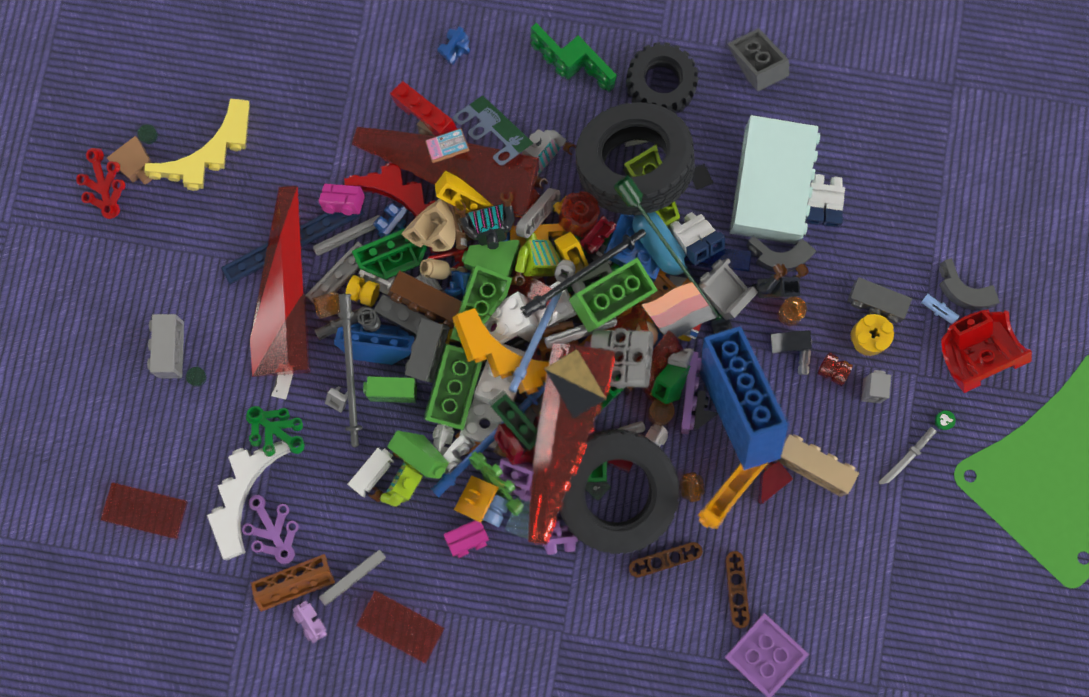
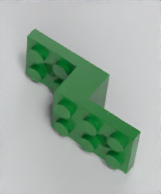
M537 23L531 27V46L543 54V58L548 64L552 63L560 77H565L569 80L580 69L585 67L586 73L589 76L593 75L601 89H606L608 92L614 89L616 74L579 35L561 49Z

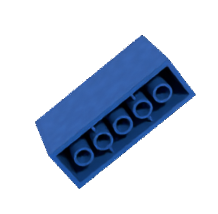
M736 327L704 337L700 375L743 469L747 470L781 459L789 425L742 327Z

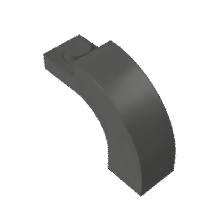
M755 236L746 245L752 255L759 256L755 264L771 272H775L773 267L776 264L781 265L783 263L787 272L793 271L798 265L805 264L816 252L803 239L793 249L783 253L770 250Z
M952 258L944 260L940 264V274L945 280L939 286L945 296L954 304L969 310H983L1000 303L994 285L981 289L970 288L960 280Z

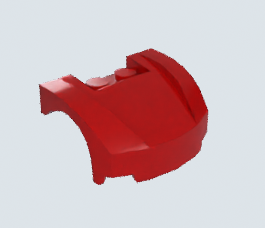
M987 309L969 314L949 326L947 333L941 339L942 353L947 368L963 393L981 386V380L1011 366L1017 369L1032 362V351L1026 349L1017 340L1011 328L1009 311L1004 310V312H989Z

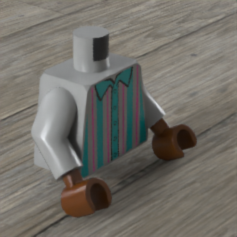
M538 129L529 138L534 144L522 152V168L531 179H534L533 185L536 188L543 189L541 182L548 185V180L538 175L558 153L561 146H563L564 152L573 155L569 149L571 147L576 149V145L566 142V139L554 130H545L543 132Z

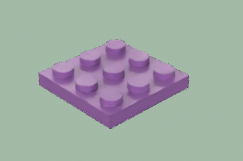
M763 613L724 658L766 697H772L809 654Z

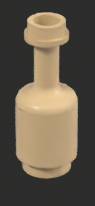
M428 258L420 264V273L427 278L444 280L448 275L452 276L451 271L468 272L466 268L461 266L457 269L450 268L448 262Z

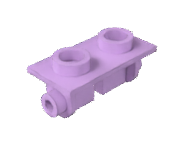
M305 601L293 609V616L296 622L301 623L303 626L304 635L308 640L315 643L319 638L321 639L327 635L325 632L326 628L320 619L314 622L311 620L317 614L310 603L308 604Z

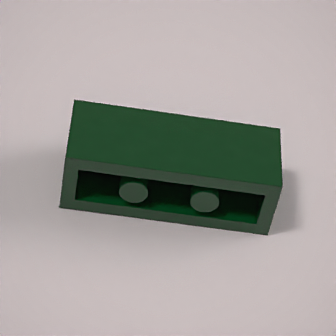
M504 390L489 402L490 407L528 450L532 449L544 438L542 433Z

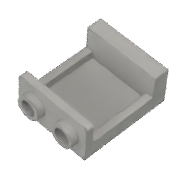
M719 259L711 266L713 269L699 279L701 282L698 286L725 320L735 318L758 291L754 287H746L728 266L731 262L729 259L722 261Z

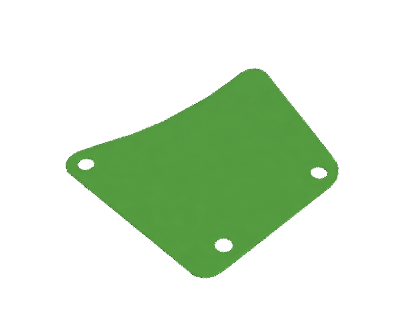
M1089 355L1084 358L1080 366L1059 392L1025 424L1002 440L962 460L954 472V479L957 485L1067 588L1080 587L1089 578V563L1083 565L1077 559L1080 552L1084 551L1089 554ZM965 471H975L977 475L974 482H967L964 479Z

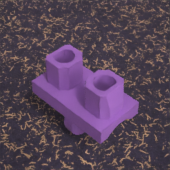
M555 521L556 527L548 528L549 534L541 535L542 545L545 546L548 555L557 553L556 544L563 543L565 552H573L576 548V542H578L573 533L568 531V527L560 526L559 521Z

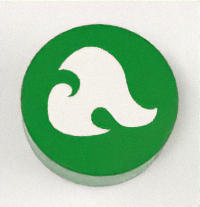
M942 411L935 417V424L941 430H949L956 423V418L950 411Z

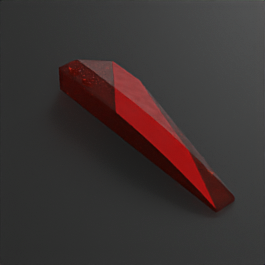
M298 186L279 187L250 336L252 377L311 373Z

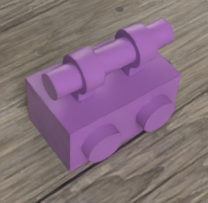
M507 458L501 459L499 467L503 474L498 478L503 481L510 480L515 486V490L509 494L517 495L524 501L534 502L537 496L531 493V490L542 488L546 469L529 462L511 465Z

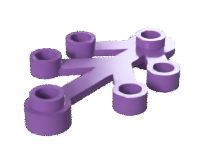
M260 495L252 496L249 500V506L257 511L267 530L256 528L252 524L247 523L242 527V532L248 536L255 535L273 540L276 548L266 546L261 541H254L251 545L252 550L256 553L264 552L275 555L276 560L281 564L290 563L295 556V551L291 546L299 525L295 521L287 523L286 529L288 533L283 543L280 534L286 515L290 511L289 507L286 504H280L277 507L278 516L274 526L264 508L266 505L265 499ZM256 499L260 500V504L258 506H254L253 504L254 500ZM283 506L287 509L284 514L280 512V508ZM292 523L296 525V529L293 531L289 529ZM247 526H251L252 531L250 533H246L245 531ZM256 543L261 544L260 550H255ZM284 550L288 552L285 558L281 556V552Z

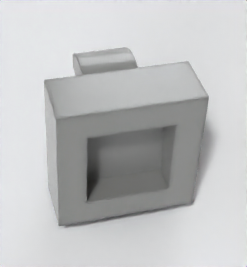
M339 386L335 389L331 388L327 394L325 404L342 413L346 407L348 392L346 394L340 393L341 387Z

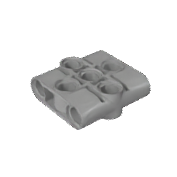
M623 328L593 331L588 369L598 386H615L619 389L625 387H648L654 341L652 331H626ZM626 336L625 341L619 343L621 337ZM601 355H605L602 361H598ZM624 355L623 360L617 362L618 357ZM643 355V359L640 362H636V359ZM622 374L621 379L615 381L616 376Z

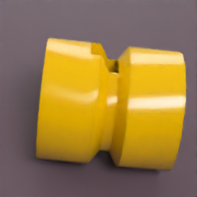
M353 275L347 285L345 294H351V300L355 302L360 300L361 304L372 307L378 298L380 284L370 280L366 282L364 278Z

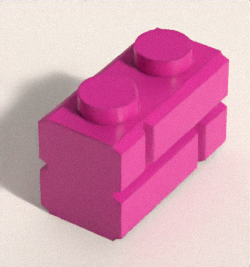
M324 184L319 203L323 211L329 214L334 212H340L345 215L360 214L365 195L359 186Z
M476 520L444 534L453 557L457 555L458 558L468 555V550L474 547L476 550L487 546L486 542L489 541L482 522L480 523Z

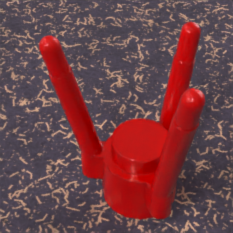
M454 247L449 251L436 252L442 254L429 256L428 258L439 259L453 256L455 262L459 261V263L451 268L457 269L460 266H464L462 257L464 252L468 251V247L462 250Z

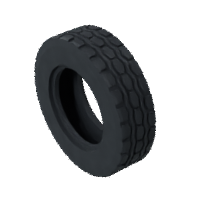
M625 103L601 112L584 127L577 140L575 158L582 188L594 203L614 213L642 215L637 206L627 207L613 188L620 179L626 176L614 173L605 165L607 156L614 148L634 140L652 142L659 146L666 154L661 165L652 172L642 176L631 177L643 194L640 205L645 212L652 213L663 209L676 201L685 192L688 184L691 183L695 169L693 139L686 123L671 110L651 103Z
M607 429L606 431L602 430L585 437L567 453L559 468L556 479V500L565 524L573 535L585 545L604 553L627 554L635 550L639 551L646 548L647 545L653 544L659 539L660 535L662 536L667 531L679 505V480L669 457L649 438L630 430ZM615 459L628 460L639 465L645 472L649 483L648 498L642 510L633 518L622 522H608L598 518L589 510L585 500V487L591 473L599 465Z

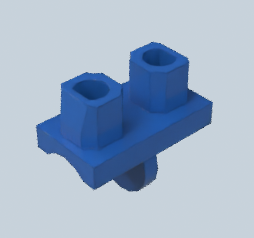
M458 26L457 30L449 29L446 34V38L450 41L449 44L442 43L437 49L439 54L449 64L453 65L456 59L461 57L463 53L469 54L471 51L467 46L469 44V36L462 27Z
M389 203L384 212L390 218L386 221L382 216H379L373 223L379 231L377 234L383 237L388 236L390 232L393 234L405 229L403 226L406 221L401 218L408 210Z
M457 270L451 271L452 281L450 282V287L445 289V293L462 301L471 273Z

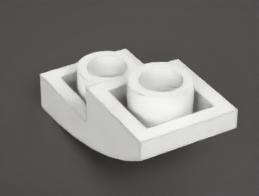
M460 435L443 457L449 462L444 473H451L462 462L460 457L467 454L474 446L472 441L465 435Z

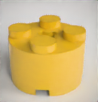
M869 314L863 317L854 325L851 331V341L855 349L866 356L881 353L893 341V324L885 317L877 314Z

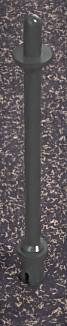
M351 294L338 295L340 306L338 317L343 321L350 425L345 427V430L350 431L351 446L357 448L359 446L358 430L363 429V427L357 424L350 319L354 316V312L351 311Z

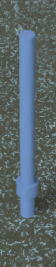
M562 292L550 299L519 367H516L513 373L514 378L508 389L511 392L516 393L521 380H524L527 374L526 369Z

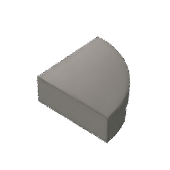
M683 349L681 352L673 353L669 357L668 363L687 368L694 354L693 349Z

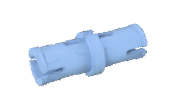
M929 294L921 302V304L935 312L934 315H939L951 323V325L960 316L946 307L944 302H939Z

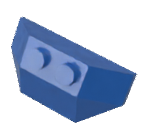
M360 323L351 324L353 360L393 365L412 353L411 346L414 342V337L399 327L381 325L377 331L367 332ZM339 327L334 344L345 353L343 327Z

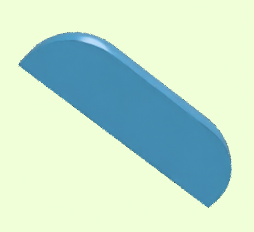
M656 212L647 213L685 266L684 257L686 254ZM643 214L635 215L632 222L633 230L635 233L641 229L645 230L646 235L639 240L658 267L670 275L684 273Z

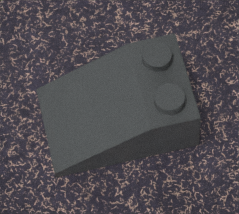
M760 28L728 43V47L742 72L757 92L789 76V59Z

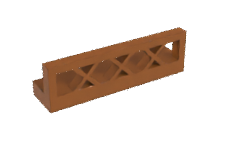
M323 554L251 582V587L260 611H264L335 583V580L329 569L327 557ZM323 562V567L314 569L315 565ZM304 571L302 575L295 576L297 572ZM286 578L282 583H276L279 579ZM267 585L264 590L257 591L258 587Z

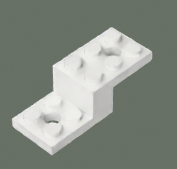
M561 282L554 283L534 296H543ZM567 289L562 292L547 327L558 325V322L566 321L577 314L568 300L570 295ZM520 292L514 293L501 302L484 324L489 333L501 345L516 336H520L528 342L532 340L546 308L543 310L539 309L526 318L521 313L520 307L532 301L534 296L527 298ZM497 323L496 330L491 332V326Z
M502 344L504 347L520 356L524 357L526 353L522 350L516 349L506 344ZM487 360L474 392V399L467 415L464 430H461L460 435L463 434L470 440L481 443L498 427V424L503 422L490 407L489 402L503 390L515 402L518 388L516 393L508 390L514 378L513 374L504 379H501V376L494 378ZM483 419H487L490 422V426L486 429L481 428L479 422ZM496 440L489 447L496 449L498 445Z

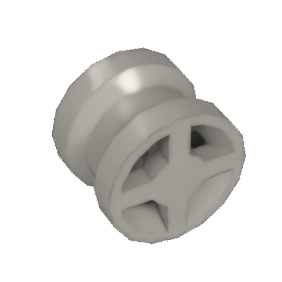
M562 260L558 263L555 277L559 282L562 283L575 274L576 267L573 262Z

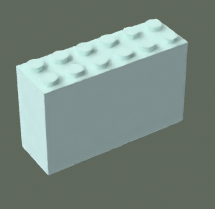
M750 116L745 127L729 234L747 237L755 236L759 239L795 245L800 239H803V235H806L808 227L805 219L806 216H809L810 205H807L808 199L811 198L813 191L810 183L811 180H814L815 169L812 168L818 156V151H815L816 144H819L820 133H817L818 126Z

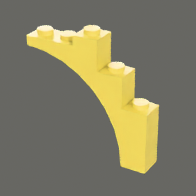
M230 99L228 112L222 126L204 147L176 161L145 163L146 176L155 180H159L161 177L168 178L170 181H180L182 179L184 187H187L188 190L197 191L203 189L205 167H209L208 169L213 171L225 169L227 148L233 151L246 149L249 101Z

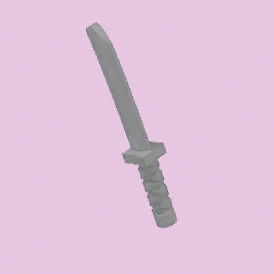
M930 427L916 445L909 448L910 451L879 480V484L889 483L915 456L921 454V449L937 431Z

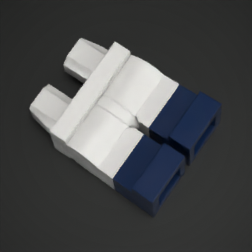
M815 174L814 180L810 184V187H813L811 198L808 199L807 205H810L809 216H806L805 223L821 225L822 223V226L839 228L843 224L842 213L845 187H842V178L832 177L830 185H825V176Z
M691 212L685 216L684 224L681 225L678 221L670 224L671 233L694 265L709 258V255L713 256L725 249V236L712 228L711 224L705 220L702 214L696 216Z

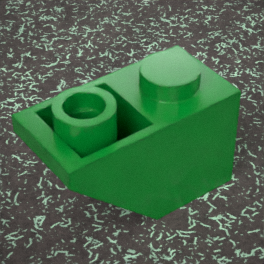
M668 364L656 378L651 395L664 404L679 400L691 366L688 365L687 368Z

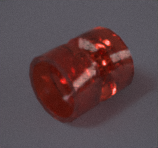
M828 352L817 374L826 379L831 377L833 383L842 386L847 380L853 364L847 361L839 362L838 356Z

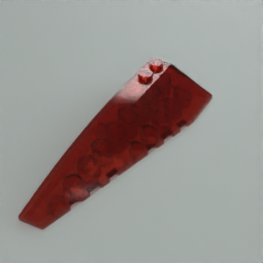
M356 128L352 145L372 155H377L382 160L392 162L398 165L399 168L405 171L408 170L434 185L442 174L447 171L466 182L493 206L503 204L505 207V202L502 201L500 194L503 192L504 199L507 200L510 197V191L513 194L511 206H513L514 216L522 218L528 211L539 171V158L518 154L506 164L499 165L493 159V156L500 149L467 143L470 151L432 163L425 140L434 138L433 136L375 128ZM502 152L498 159L504 161L509 158L510 153Z
M553 343L549 366L578 350L606 397L611 381L615 351L573 344ZM548 374L534 456L528 542L543 545L548 544L557 521L555 518L558 511L562 509L564 504L562 501L566 491L570 489L572 475L576 474L588 444L586 440L594 429L593 423L596 415L600 414L602 409L601 403L573 418Z

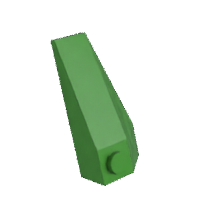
M475 265L469 277L458 314L475 308L482 323L485 324L507 296L512 278ZM454 324L450 339L461 342Z

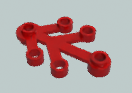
M91 148L86 152V158L93 165L97 182L90 179L87 174H78L76 182L100 193L103 201L96 198L92 192H84L81 199L84 203H91L100 208L105 218L113 219L120 212L117 202L126 186L123 180H114L116 173L120 170V164L115 161L108 162V173L105 178L100 164L104 159V153L101 149ZM111 185H112V188L114 189V191H113V193H112V195H111V197H110L109 190H110Z

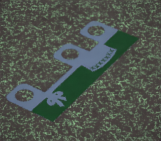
M483 95L453 116V120L459 125L466 123L476 116L481 122L468 131V134L474 140H478L492 131L506 145V147L493 156V159L499 165L506 164L534 144ZM461 113H469L466 120H458V116ZM483 127L484 132L481 135H473V131L476 128ZM502 152L510 153L509 158L504 161H500L498 156Z

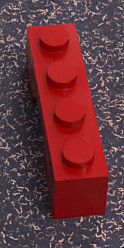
M404 81L390 93L396 106L409 115L411 113L416 116L435 137L458 130L453 119Z

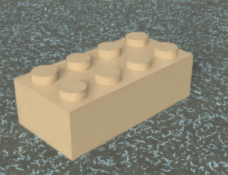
M795 434L786 437L781 459L775 460L776 462L779 461L783 466L839 497L849 494L859 475L855 471L856 468L854 466L838 462L836 456L820 452L821 449L814 444L807 445L801 437Z

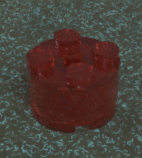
M584 191L567 195L559 212V225L568 233L571 232L578 237L585 236L596 224L600 214L597 199Z

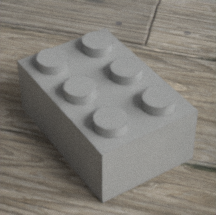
M152 314V320L149 321V331L152 333L151 339L148 341V349L151 351V358H148L147 361L148 370L158 378H182L184 321L176 314Z

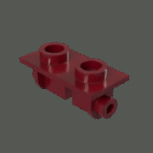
M603 215L581 240L580 245L589 256L594 252L596 253L598 248L604 243V239L608 238L616 230L615 227L617 225L613 221L609 222Z

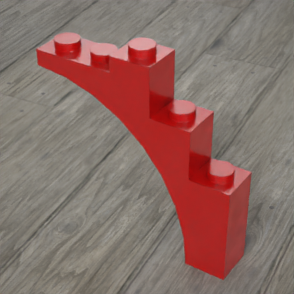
M387 163L385 166H381L382 174L372 172L367 174V176L351 175L349 178L344 179L347 186H359L362 191L377 193L391 198L403 205L415 218L435 202L424 203L421 183L409 182L407 185H403L400 164ZM430 247L431 253L443 252V251H432V247Z

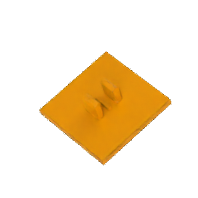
M471 475L454 510L481 523L499 487Z

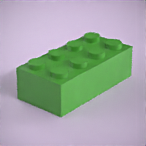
M637 257L576 293L568 300L588 333L658 290Z
M445 344L424 419L464 430L483 361L475 363V360L468 362L464 349Z

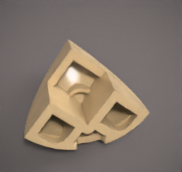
M438 199L422 211L405 228L402 235L419 247L423 245L432 247V251L451 249L455 242L456 227L449 206L445 201Z

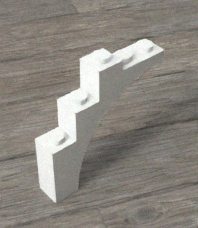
M283 441L273 444L276 452L271 457L264 455L263 448L254 451V455H251L249 450L241 448L233 451V455L228 456L236 479L230 477L223 480V484L218 485L226 508L223 509V506L211 510V514L207 515L224 560H229L246 553L241 533L243 506L249 490L265 468L278 458L291 452L288 445L283 443Z

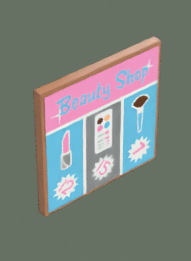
M462 129L425 140L432 163L470 151Z

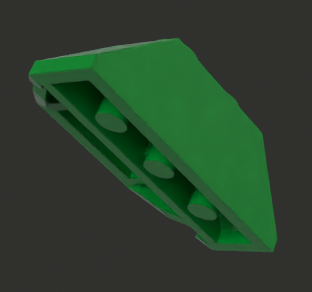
M402 229L352 250L359 269L387 280L396 276L399 270L406 272L420 266L427 246L419 247L410 242L402 235V232L405 230Z

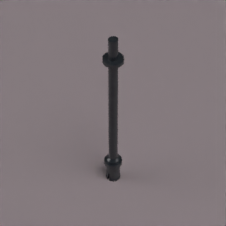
M641 229L632 236L623 235V242L543 296H534L532 301L520 307L523 316L528 318L539 309L543 310L546 308V302L626 248L633 250L635 242L646 235L645 230Z

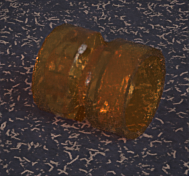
M789 297L778 309L779 320L788 326L796 325L806 315V303L799 297Z
M657 399L648 409V419L653 425L665 426L674 417L675 409L672 402L664 404Z

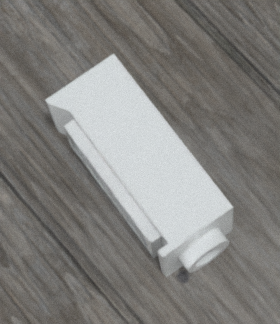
M377 448L348 485L365 498L366 491L369 493L372 487L391 466L389 463H394L391 459L393 455L385 448L382 451Z

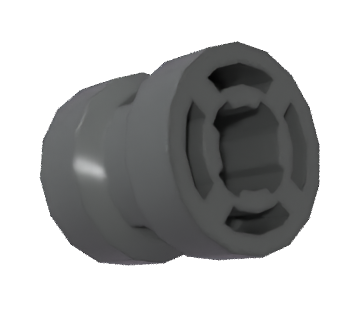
M364 308L359 312L358 322L367 332H375L380 328L381 320L373 309Z

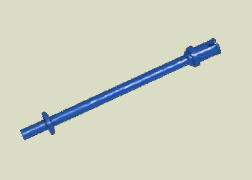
M543 382V385L537 388L538 392L530 395L525 393L527 398L518 406L522 412L532 403L538 405L539 403L536 399L549 386ZM497 428L472 452L482 453L495 440L494 436ZM471 453L451 473H444L442 475L443 478L431 488L435 495L440 497L451 485L454 486L456 484V477L471 464L469 461Z

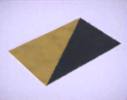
M578 350L545 368L546 373L573 418L606 400Z

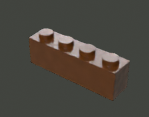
M400 270L388 292V296H390L392 301L396 303L402 302L408 305L410 310L414 312L420 311L432 321L438 320L443 323L442 325L450 327L451 330L454 328L452 318L458 314L462 301Z

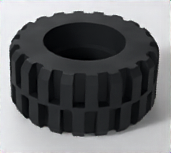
M656 42L653 44V47L647 45L643 48V51L639 50L635 54V58L631 59L626 76L628 97H632L631 102L659 105L667 108V110H671L675 114L676 111L682 112L685 106L691 103L698 84V69L694 67V59H689V53L686 50L682 52L680 46L675 45V47H672L668 42H665L664 45ZM656 67L667 68L676 74L679 79V86L669 93L655 92L646 84L644 80L645 74Z

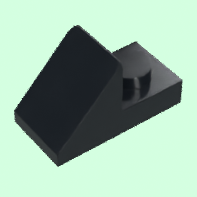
M698 390L696 393L697 403L694 411L695 421L692 431H697L718 415V412L704 410V408L708 407L709 397H706V391Z

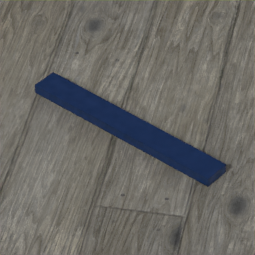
M361 208L360 214L345 215L340 212H334L333 214L324 213L301 225V248L365 215L363 209ZM280 237L222 266L221 269L229 284L231 285L271 264Z

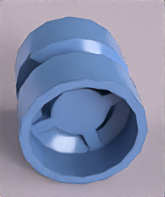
M495 494L483 520L499 528L503 520L502 514L508 510L506 504L509 501Z

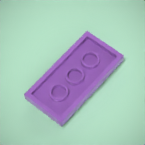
M694 352L689 363L691 367L686 381L681 434H689V430H693L695 416L691 415V413L695 411L697 396L693 395L694 392H697L699 377H696V373L700 371L701 358H698V352Z

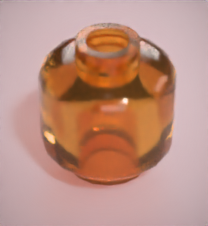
M696 472L682 475V478L679 480L682 498L689 499L690 502L701 500V496L706 493L703 477L697 475Z

